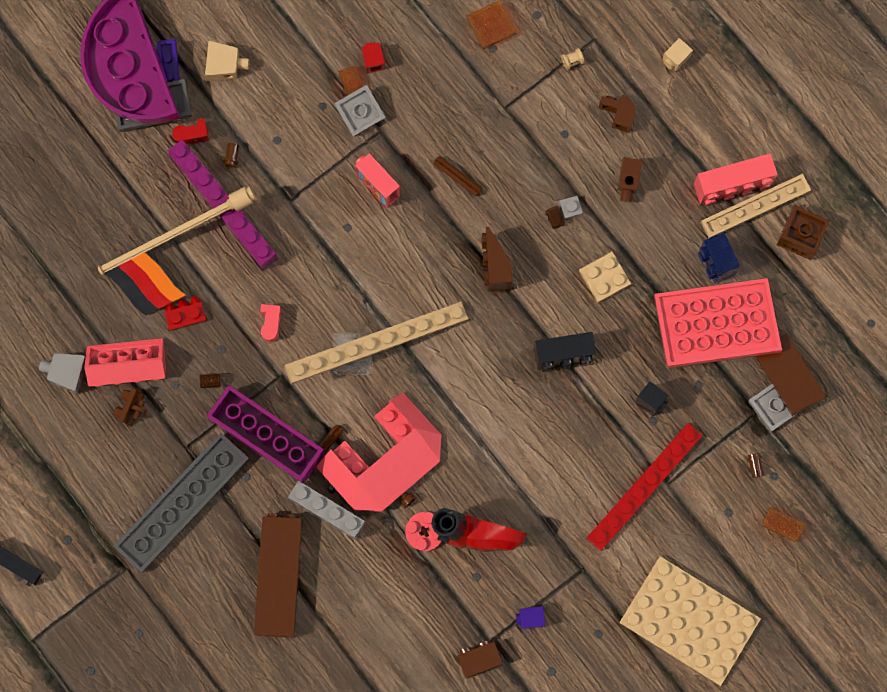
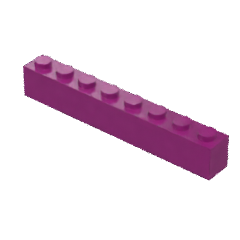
M183 140L167 151L173 162L212 209L227 202L229 199L227 193ZM230 209L218 215L262 270L278 259L273 249L241 210L237 212L235 209Z

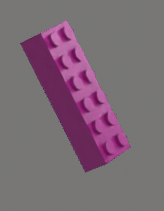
M228 385L206 416L212 423L303 484H305L317 464L326 454L323 448L230 385Z

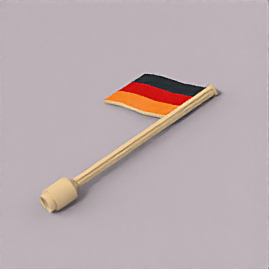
M244 186L229 194L227 202L102 266L99 265V273L101 275L106 274L122 289L131 303L146 316L186 296L173 284L161 266L145 252L230 209H235L238 212L252 205L253 201L257 200L251 186L247 188Z

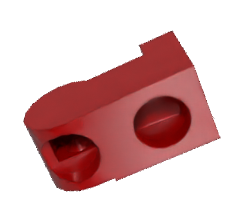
M197 119L198 124L176 126L172 131L174 141L178 143L183 140L186 145L209 141L205 119Z

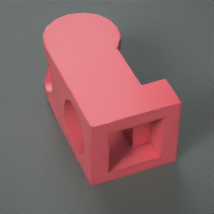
M261 304V315H265L261 335L266 342L272 343L279 336L281 307Z

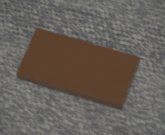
M785 334L780 337L782 347L780 353L758 355L755 358L773 384L791 416H794L826 399V395L788 335Z

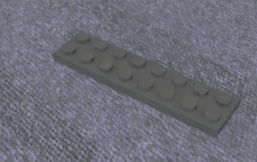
M220 433L113 547L137 570L143 573L249 461V458Z

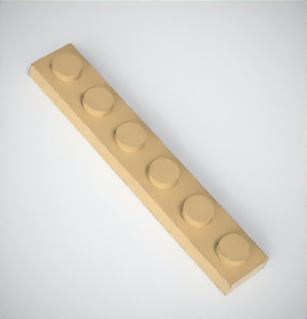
M801 174L702 220L701 224L710 239L809 193L811 189L804 175Z

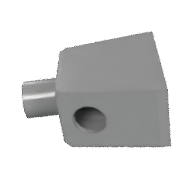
M55 353L51 362L41 360L39 371L48 373L47 380L50 383L78 394L85 372L86 357L83 355Z

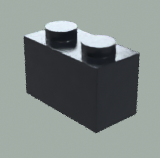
M650 381L638 395L635 403L653 417L655 413L660 414L666 407L668 395Z

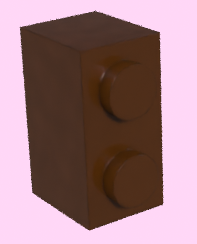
M489 640L479 643V647L471 650V647L460 650V655H457L465 679L502 665L494 642L490 643Z

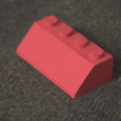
M163 338L87 346L85 372L88 387L165 379L166 363Z

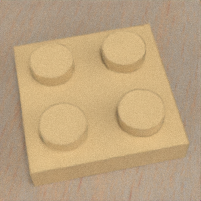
M613 252L579 269V273L597 303L631 286L628 277Z

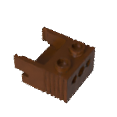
M794 204L776 245L812 260L817 253L830 220Z

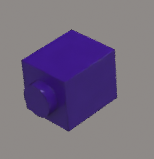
M543 606L519 609V613L516 614V623L521 625V630L545 627Z

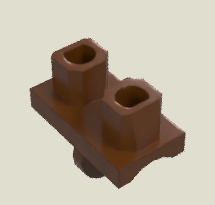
M133 388L131 390H123L121 400L126 403L123 408L117 406L113 415L122 423L132 427L134 420H138L140 413L144 415L147 413V410L143 409L145 395Z

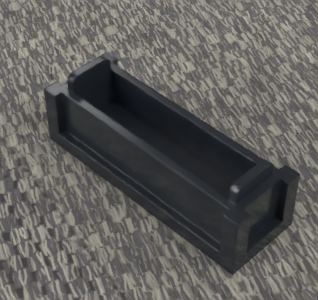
M0 546V565L28 581L27 586L30 587L31 584L36 586L44 572Z

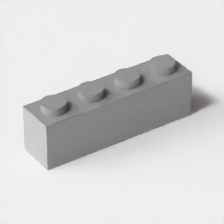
M300 481L296 483L288 496L290 501L356 540L366 524L361 518Z

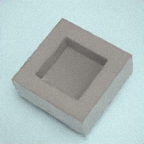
M578 196L559 201L564 220L583 215Z

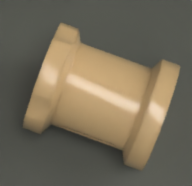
M579 48L570 54L561 55L566 70H570V67L577 64L585 63Z

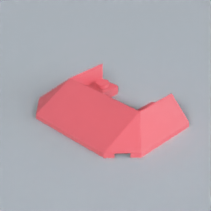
M404 393L390 399L389 404L374 416L397 444L373 465L368 467L351 446L344 441L334 451L330 450L316 466L353 510L384 511L440 462L441 434Z

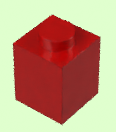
M370 42L362 47V54L367 74L385 70L380 43Z

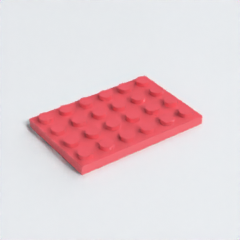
M768 278L654 295L667 368L780 353L782 351Z

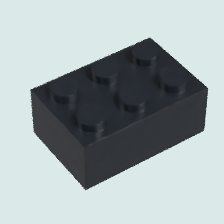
M593 332L536 340L534 343V354L537 370L550 372L555 367L568 369L572 368L574 364H580V366L591 365V362L596 357Z

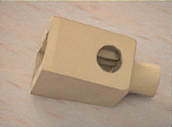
M209 41L205 71L207 81L236 79L238 69L249 70V58H239L240 53L236 47Z

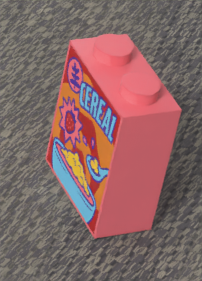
M370 153L367 156H361L356 161V176L386 208L400 197V186Z

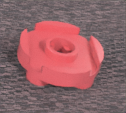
M430 512L415 514L406 525V539L413 548L419 551L428 552L434 550L442 542L437 540L438 535L432 528L433 514ZM422 527L430 529L428 537L419 534Z

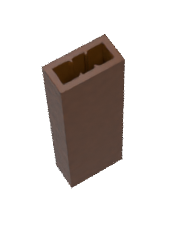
M268 513L267 517L262 516L254 626L255 636L295 638L303 520L298 518V515L289 514L287 518L279 517V514Z

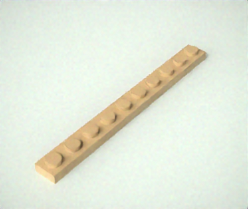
M458 302L286 364L284 368L290 383L294 384L468 320L462 303Z

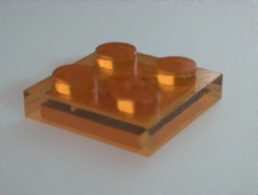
M500 0L470 13L466 17L482 49L488 48L516 34V30Z

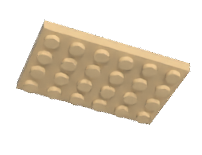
M659 556L619 623L721 686L761 618Z

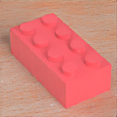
M770 153L698 173L694 181V187L700 205L706 204L708 206L716 203V200L719 199L730 200L737 194L748 195L755 189L766 190L771 187L778 174Z

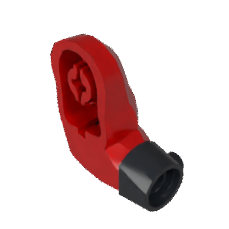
M447 508L439 509L432 517L431 524L433 530L438 535L437 540L461 549L470 548L480 552L512 551L521 546L527 536V533Z

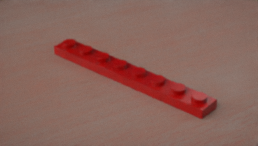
M687 423L586 539L601 551L703 435Z

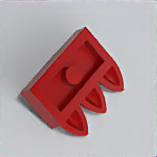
M195 295L192 296L190 305L181 298L177 309L172 303L165 307L164 313L169 331L207 322L202 302Z

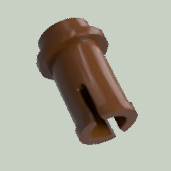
M228 143L226 158L223 160L226 167L236 168V165H238L237 157L240 145Z
M759 453L748 455L747 461L750 464L752 478L757 477L756 469L758 470L759 477L764 476L761 464L762 456Z

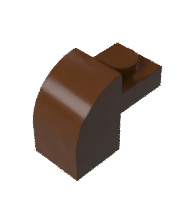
M622 95L620 101H617L612 96H602L598 108L616 114L612 128L630 133L635 117V107L632 101Z

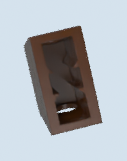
M623 157L617 190L621 191L620 201L631 203L632 194L637 192L642 160ZM626 179L632 181L631 185L625 183Z

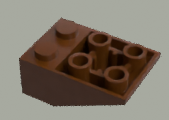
M486 227L485 233H482V249H486L483 252V267H487V270H484V286H488V291L511 290V262L490 228Z

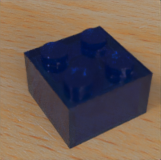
M725 232L702 242L698 256L701 262L706 264L708 278L712 279L715 284L735 276L740 265Z

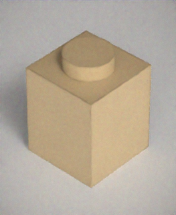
M679 38L664 53L662 60L666 67L677 71L691 57L693 50Z

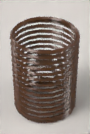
M558 206L551 207L545 211L552 229L559 228L565 224Z
M200 374V388H220V374Z

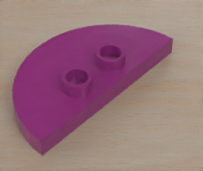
M103 0L89 19L81 42V67L90 90L105 107L126 120L144 124H156L181 118L138 0Z

